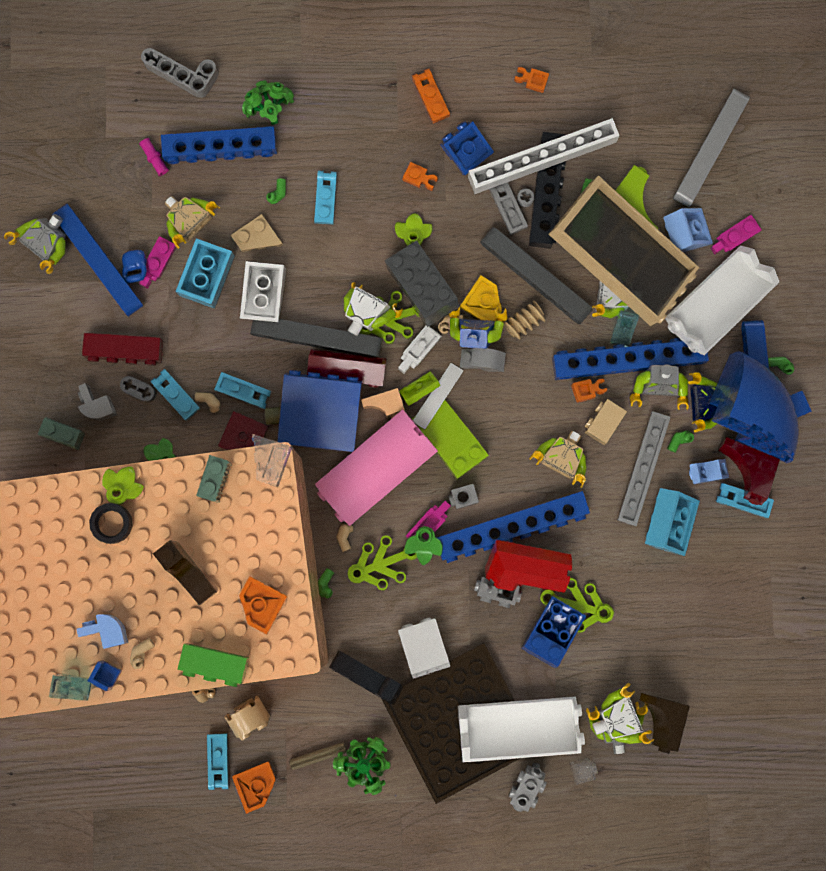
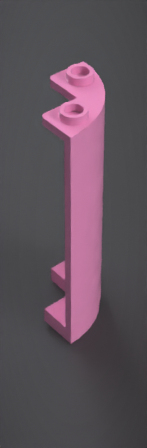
M402 409L315 484L319 490L317 494L323 501L327 500L336 511L334 515L340 522L345 521L350 526L438 452V450Z

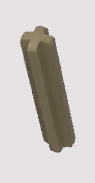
M342 742L290 759L291 769L295 770L338 756L339 752L344 754L346 753V746Z

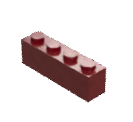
M84 333L82 356L89 362H99V359L106 360L107 363L117 364L118 361H126L125 363L130 365H137V362H145L144 365L156 366V363H162L163 340L159 337Z
M311 349L308 357L307 375L308 372L320 373L321 377H327L328 374L339 375V379L357 377L358 381H362V384H368L370 387L377 388L384 384L387 358Z

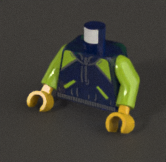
M698 372L689 373L693 377V381H688V384H696L690 387L692 424L695 423L697 425V429L693 431L696 433L712 429L717 425V423L712 421L717 407L710 404V400L717 383L701 376Z

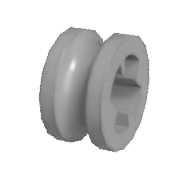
M530 189L520 190L517 196V203L521 207L531 206L534 201V193ZM523 194L530 196L529 202L521 200Z

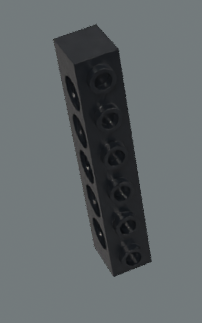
M543 132L540 144L565 136V134ZM566 161L537 171L529 246L551 249L553 243L556 244V241L549 233L559 222L560 214H556L557 207L561 205L562 196L558 194L559 188H563L564 177H561V170H565ZM552 169L556 174L550 176L546 173V170ZM546 187L552 188V189H553V193H552V194H547V193L544 191V188H546ZM542 206H549L551 212H544ZM547 224L549 230L543 231L540 225Z

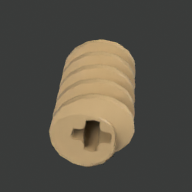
M533 300V305L528 304L527 310L522 308L521 314H514L515 319L509 317V324L505 321L503 323L511 337H516L520 340V332L527 335L526 328L533 331L532 324L538 327V320L540 319L545 322V317L540 306Z

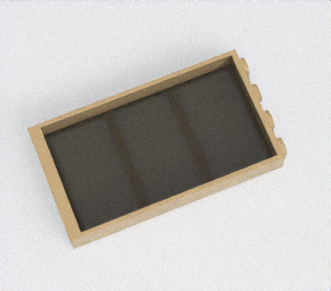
M597 176L589 183L549 233L556 242L650 326L657 322L660 324L667 317L665 313L676 305V298L680 297L687 290L685 286L696 278L697 275L695 273L699 269L689 257L600 176Z

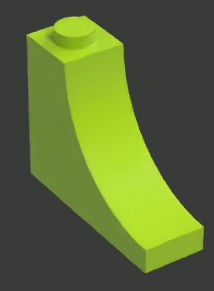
M634 165L615 191L658 229L648 217L643 204V190L649 175L644 168ZM606 203L605 206H607L612 211L617 213L610 205Z

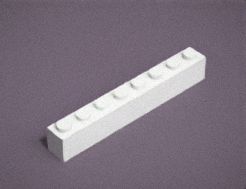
M612 118L469 170L468 178L474 194L614 144L619 138V133Z

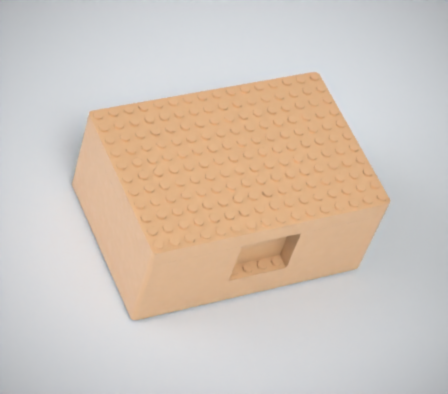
M288 442L0 482V718L229 686L224 684L225 680L216 679V682L204 680V676L196 674L195 677L182 675L183 671L177 669L183 644L185 643L249 657L242 684L315 674L328 664L329 657L318 587L302 458ZM209 455L227 460L232 464L230 466L231 470L228 471L227 482L224 483L225 486L223 487L224 490H222L223 494L220 495L219 503L196 496ZM133 467L135 483L142 484L144 486L143 491L137 498L127 499L120 505L127 509L132 517L133 526L131 532L125 540L119 543L107 544L101 542L93 536L89 520L97 507L109 503L106 497L107 490L102 484L103 475L107 469L118 473L122 468ZM116 491L113 496L118 497L121 492ZM108 511L99 519V528L107 536L119 534L124 525L122 516L115 511ZM169 540L180 543L217 591L203 604L198 605L173 575L165 571L153 555L155 551ZM249 576L288 596L267 635L247 624L239 595ZM110 614L117 617L123 623L128 643L103 649L100 633L78 637L76 629L83 627L82 623L95 620L97 624L96 615ZM150 637L155 647L145 652L144 665L141 668H133L130 663L132 648ZM104 660L122 670L112 690L104 691L87 681L98 661Z

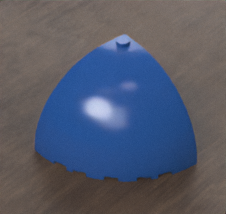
M737 351L730 354L710 400V404L717 407L712 421L737 432L736 441L776 457L780 461L791 463L797 449L799 425L796 409L790 394L779 378L766 366L743 352Z

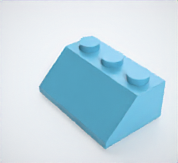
M660 488L656 497L654 512L651 516L649 530L646 534L645 544L685 556L700 501L679 491Z

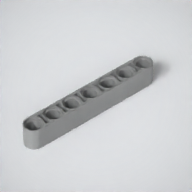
M735 88L732 90L673 197L674 200L687 207L691 206L747 105L750 96Z

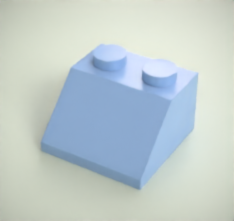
M681 208L663 217L671 242L682 252L713 244L702 208Z

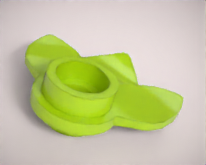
M413 213L407 218L406 223L396 222L395 232L399 238L404 239L407 246L416 240L421 245L423 239L431 235L432 224H423L421 217Z
M133 467L122 468L118 473L107 469L103 475L102 484L107 490L106 497L109 503L121 505L127 499L137 498L143 491L144 486L135 483ZM119 491L121 494L118 497H114V492Z

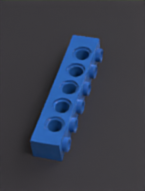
M274 126L161 135L162 157L168 164H178L179 161L195 163L198 160L204 159L206 161H216L217 158L233 160L235 157L250 159L257 155L271 157L273 154H277ZM256 140L262 142L261 145L257 147L253 146L252 144ZM236 142L243 143L240 148L233 147ZM218 143L224 144L222 149H215V146ZM199 145H205L202 151L196 150ZM186 146L184 152H178V148Z

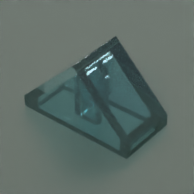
M620 310L618 316H616L610 343L616 345L624 344V347H629L639 315Z
M66 674L53 675L49 697L88 701L91 683L87 681L89 678Z

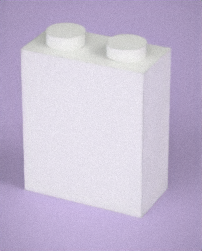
M426 618L421 620L419 624H407L398 630L413 679L450 667L436 619Z

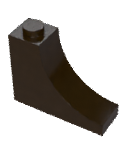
M169 540L153 553L165 571L169 572L181 583L198 605L203 604L217 593L179 542Z
M641 693L639 701L648 706L653 718L654 741L651 744L658 746V751L670 754V750L678 752L690 706Z

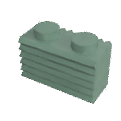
M46 417L43 419L38 435L79 450L85 433Z
M209 455L196 496L219 503L220 495L223 494L224 483L227 482V474H229L228 471L231 470L230 466L232 464L227 460Z

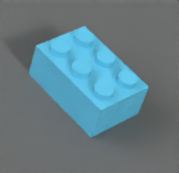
M196 238L176 293L183 298L215 309L235 257L233 252Z

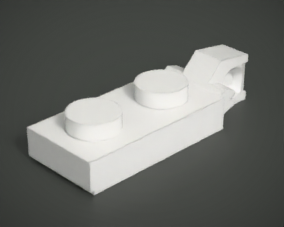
M425 326L403 352L401 357L403 362L398 367V370L404 374L410 366L413 369L418 366L442 336L430 326Z

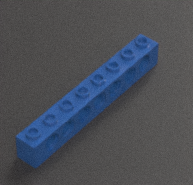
M680 338L670 339V342L662 343V340L652 341L649 345H643V342L633 343L631 347H624V344L614 345L613 349H606L605 346L594 348V351H587V349H577L575 353L558 351L556 355H553L552 363L554 379L563 380L645 371L651 365L668 364L677 367L707 363L709 358L708 352L702 355L690 350V356L684 355L682 348H688V345L681 341ZM664 349H668L671 351V358H667L664 356ZM645 351H649L652 353V360H648L645 358ZM626 353H630L634 356L633 362H629L626 360ZM606 356H613L615 363L609 364L606 361ZM587 358H594L597 362L596 366H590L587 363ZM571 359L575 360L578 363V367L571 368L568 365V361Z
M581 491L437 537L443 546L442 555H440L442 561L446 560L447 563L458 560L457 556L465 554V557L476 554L475 550L483 548L484 551L493 549L496 540L512 543V538L520 536V539L531 536L530 532L538 530L540 534L549 531V526L555 524L558 528L568 525L567 521L575 519V522L586 519V515L590 511L584 493ZM565 505L572 507L573 511L570 516L563 513ZM546 511L553 512V521L549 522L545 519L544 514ZM528 517L535 518L536 525L534 527L527 526L526 519ZM509 523L517 524L518 530L516 533L508 531ZM492 528L499 531L498 539H492L489 536V531ZM478 534L481 537L479 545L471 543L472 535ZM460 540L463 543L461 551L453 549V541Z

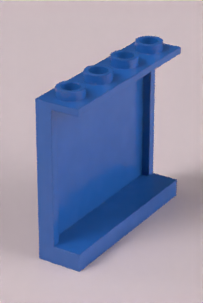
M289 370V373L284 374L277 443L288 442L290 445L353 452L356 447L362 381H358L357 377L339 379V375L328 374L327 377H321L320 373L308 372V375H303L301 371Z

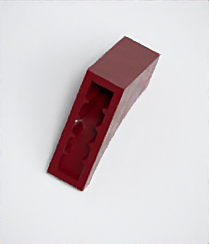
M726 437L720 444L718 451L728 456L739 468L745 486L743 498L749 500L754 505H762L769 497L780 459Z

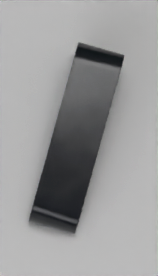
M341 651L337 652L329 666L331 670L392 705L395 704L404 688L395 680L383 676Z

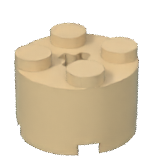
M256 696L254 700L250 698L233 709L235 713L232 715L228 712L224 716L236 738H240L241 741L251 735L250 732L256 728L259 731L266 727L270 718L259 696Z

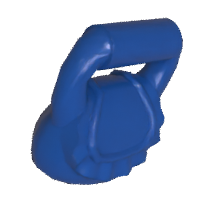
M142 250L124 253L122 256V277L125 282L130 284L144 280L147 272L145 253ZM137 269L142 271L141 273L127 276L129 271L132 272Z

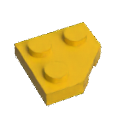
M480 275L460 305V308L478 320L496 321V308H499V312L502 313L497 285Z

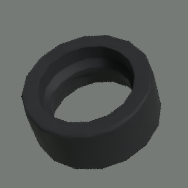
M106 503L97 507L89 520L93 536L107 544H115L125 540L133 526L129 511L123 506L114 503ZM108 511L118 512L123 518V528L115 536H107L99 528L100 517Z

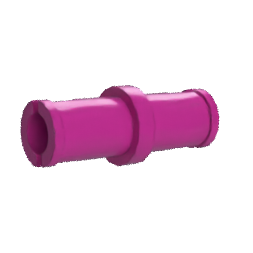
M149 138L142 140L139 145L145 152L147 161L153 165L158 176L166 174L169 169L161 159L160 152L156 151Z

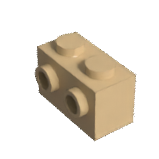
M609 399L604 403L602 401L595 409L597 415L594 419L590 417L585 425L587 428L585 434L602 445L607 444L627 412Z

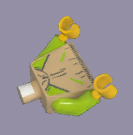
M173 196L166 200L165 205L170 209L166 215L168 217L166 223L168 234L177 249L180 248L178 246L179 243H188L212 219L210 214L215 216L213 210L215 208L220 209V207L214 201L208 202L198 198L188 199L184 197L178 202Z
M574 431L570 432L567 439L562 437L558 439L551 438L542 443L529 458L530 460L533 457L538 460L536 465L541 463L571 480L573 479L572 485L579 481L582 488L586 481V456L583 454V448L577 446L581 435Z

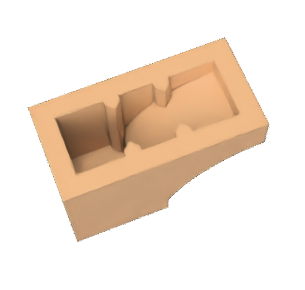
M398 388L361 400L364 409H378L385 413L387 418L391 417L392 419L402 409L405 411Z

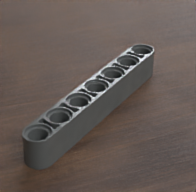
M492 227L480 241L484 248L577 324H581L593 310L587 302L498 229Z
M279 319V322L253 320L250 331L251 335L371 357H379L382 339L379 337L364 334L356 336L348 331Z

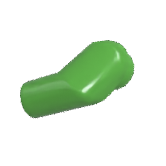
M277 179L276 190L266 195L268 202L277 204L285 197L286 179Z
M786 357L768 358L769 367H778L787 375H791L794 372V365Z
M690 431L675 433L667 449L676 453L680 444L690 443L694 440V434Z

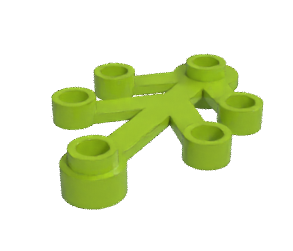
M399 291L392 292L391 300L388 303L390 309L394 303L401 302L402 294ZM395 294H398L400 296V299L394 300L393 296ZM377 296V297H376V298H378V299L384 301L382 297H380V296ZM414 307L403 310L399 318H393L385 325L401 333L405 339H410L413 336L412 328L405 327L395 321L413 315L420 316ZM362 327L360 334L364 335L372 333L384 339L386 344H393L395 341L393 333H386L379 328L370 331ZM410 330L411 334L409 336L404 335V331ZM391 335L393 340L387 341L386 336Z
M385 535L380 540L381 545L373 563L367 566L365 564L369 554L374 551V546L371 543L363 545V552L358 563L352 565L348 570V578L353 583L366 581L377 586L379 590H385L388 587L387 580L377 579L368 573L377 571L395 579L398 583H403L406 580L405 573L396 572L386 566L406 558L414 560L417 558L416 553L413 556L405 554L404 548V551L383 559L387 548L392 544L391 537ZM384 538H389L390 543L388 545L383 544ZM366 545H371L372 550L370 552L365 551ZM355 570H360V577L354 576ZM398 574L404 575L403 581L397 580ZM380 581L386 582L385 588L379 587Z
M570 578L575 583L574 587L570 588L567 586V589L571 590L576 601L556 596L551 590H544L540 594V600L544 605H547L549 602L545 601V594H550L551 597L557 598L582 614L585 612L593 614L583 621V629L578 630L579 633L584 632L587 627L597 621L601 623L609 622L614 615L612 607L602 603L596 592V587L592 583L584 586V592L590 595L595 606L587 604L574 578ZM589 585L593 587L591 593H588L586 590ZM603 609L607 611L605 617L600 615V611Z

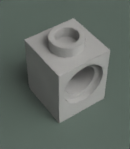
M474 484L451 490V495L448 496L451 507L455 506L456 510L479 503ZM465 492L468 495V501L460 502L457 495Z

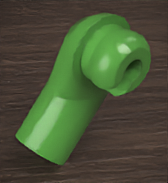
M328 568L325 569L318 580L319 594L327 599L333 594L332 589L328 587V582L334 575V572Z

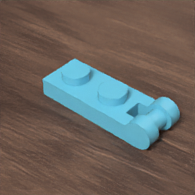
M318 171L314 222L317 224H334L337 172L324 173V171ZM323 181H330V186L323 185Z
M163 369L160 372L161 375L156 379L153 378L150 382L187 421L201 408L174 378ZM167 380L170 384L164 388L161 384Z
M221 372L214 389L217 392L261 409H265L267 397L271 395L270 390ZM255 392L260 393L258 400L253 398Z
M721 483L720 496H717V503L769 518L774 502L773 499L768 498L762 505H754L749 500L743 498L745 490ZM729 492L734 494L732 500L727 499Z
M228 733L207 734L208 789H229ZM215 774H222V780H215Z

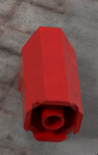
M496 540L485 566V576L487 580H493V585L498 589L514 591L517 586L526 585L565 593L570 582V576L567 575L568 570L572 571V556L567 553Z

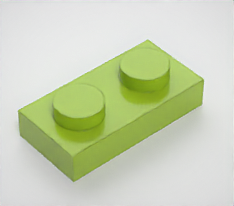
M430 371L401 389L399 393L406 404L410 406L441 385Z

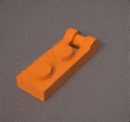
M430 69L424 70L419 75L417 73L412 75L413 82L432 123L434 124L450 117V112ZM427 79L428 84L423 86L421 82Z

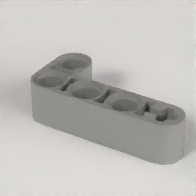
M147 48L141 54V59L149 71L198 98H203L209 93L218 77L216 65L209 59L202 61L194 72L155 49ZM166 66H171L169 71H163ZM208 68L213 69L209 74L204 73ZM187 75L185 80H179L180 76ZM203 84L201 89H195L196 85Z

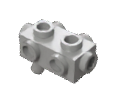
M486 577L476 580L474 591H477L480 601L491 603L492 600L499 601V606L510 608V605L515 606L516 602H520L522 591H519V586L514 591H510L509 597H505L503 595L505 590L496 588L493 585V580L490 579L489 581Z
M533 763L532 767L527 765L525 771L521 770L516 780L518 782L517 786H513L510 790L508 797L511 798L510 804L513 805L516 811L522 812L524 810L528 812L530 807L535 808L539 797H536L538 792L543 793L547 782L544 781L545 773L539 769L540 765L538 763Z

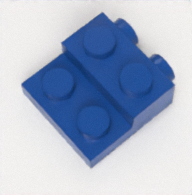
M464 121L456 127L458 131L453 135L451 132L442 138L443 143L440 144L450 160L454 161L463 175L468 174L469 170L474 169L494 153L473 121L468 123Z

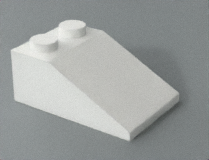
M246 261L240 319L279 322L286 275L284 265Z

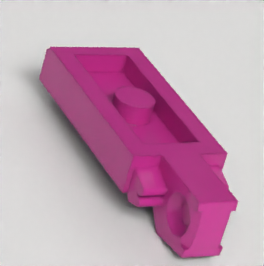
M750 215L720 234L716 238L718 243L710 249L714 255L723 249L725 252H730L758 234L762 229L753 216Z
M159 236L147 258V272L144 280L139 283L141 286L148 289L152 280L156 282L157 279H160L177 248L174 243Z
M444 501L439 508L434 505L410 530L406 537L415 536L417 530L424 526L432 528L435 533L446 521L445 519L448 516L445 512L451 505L447 501ZM428 533L423 534L425 540L429 538Z

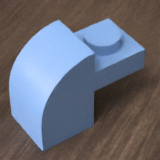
M718 459L690 464L689 476L693 480V484L729 478L726 460Z
M110 614L96 615L97 624L95 620L82 623L83 627L76 629L78 637L100 633L103 649L128 643L123 623L117 617Z

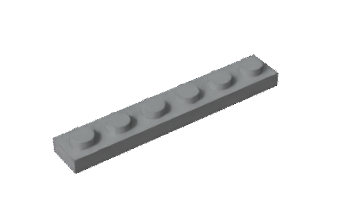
M654 411L651 412L617 521L637 526L671 417Z

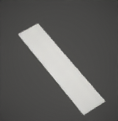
M450 363L439 380L441 386L431 392L413 420L415 424L426 429L464 370Z

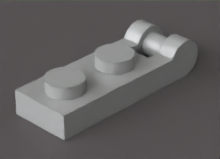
M508 182L489 189L509 234L512 235L528 228ZM504 192L506 195L500 198L499 193Z

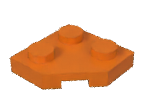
M249 576L239 595L247 624L267 635L288 596Z
M270 761L232 776L246 814L264 807L276 781Z

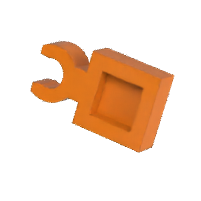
M518 67L517 72L522 73L523 76H515L514 81L516 83L526 82L525 88L543 93L549 73L531 68L529 73L525 68Z
M410 162L402 180L420 188L421 184H424L428 190L433 191L434 186L428 182L430 180L437 182L438 177L426 175L427 169Z
M591 379L573 383L571 387L576 402L595 399L596 394L602 395L606 393L607 388H599V384H602L604 379H598L594 384H592Z

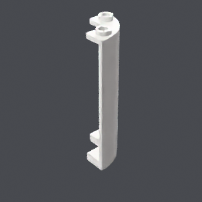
M740 245L667 315L665 319L669 324L668 329L687 344L692 352L705 355L779 283L775 269L760 264L754 249Z
M576 697L458 706L463 762L581 753V745H585L584 733H580L579 716H582L581 704L577 705Z

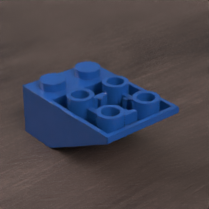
M552 596L528 634L521 649L551 667L557 668L586 615Z

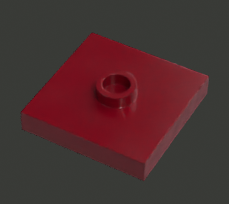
M233 411L218 447L232 450L260 446L269 426Z

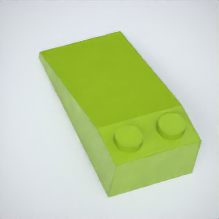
M446 400L443 401L426 429L417 425L438 450L436 453L456 480L489 456Z

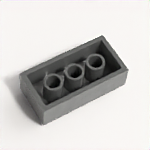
M417 240L385 260L389 273L427 327L460 307L458 298Z

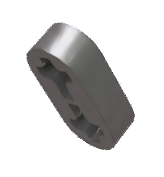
M126 376L120 382L122 391L143 402H151L156 396L153 387L134 377ZM132 381V384L137 387L136 390L132 388L126 390L127 386H125V383ZM140 389L144 391H147V389H149V392L151 393L150 397L146 396L145 398H143L144 395L141 392H139Z

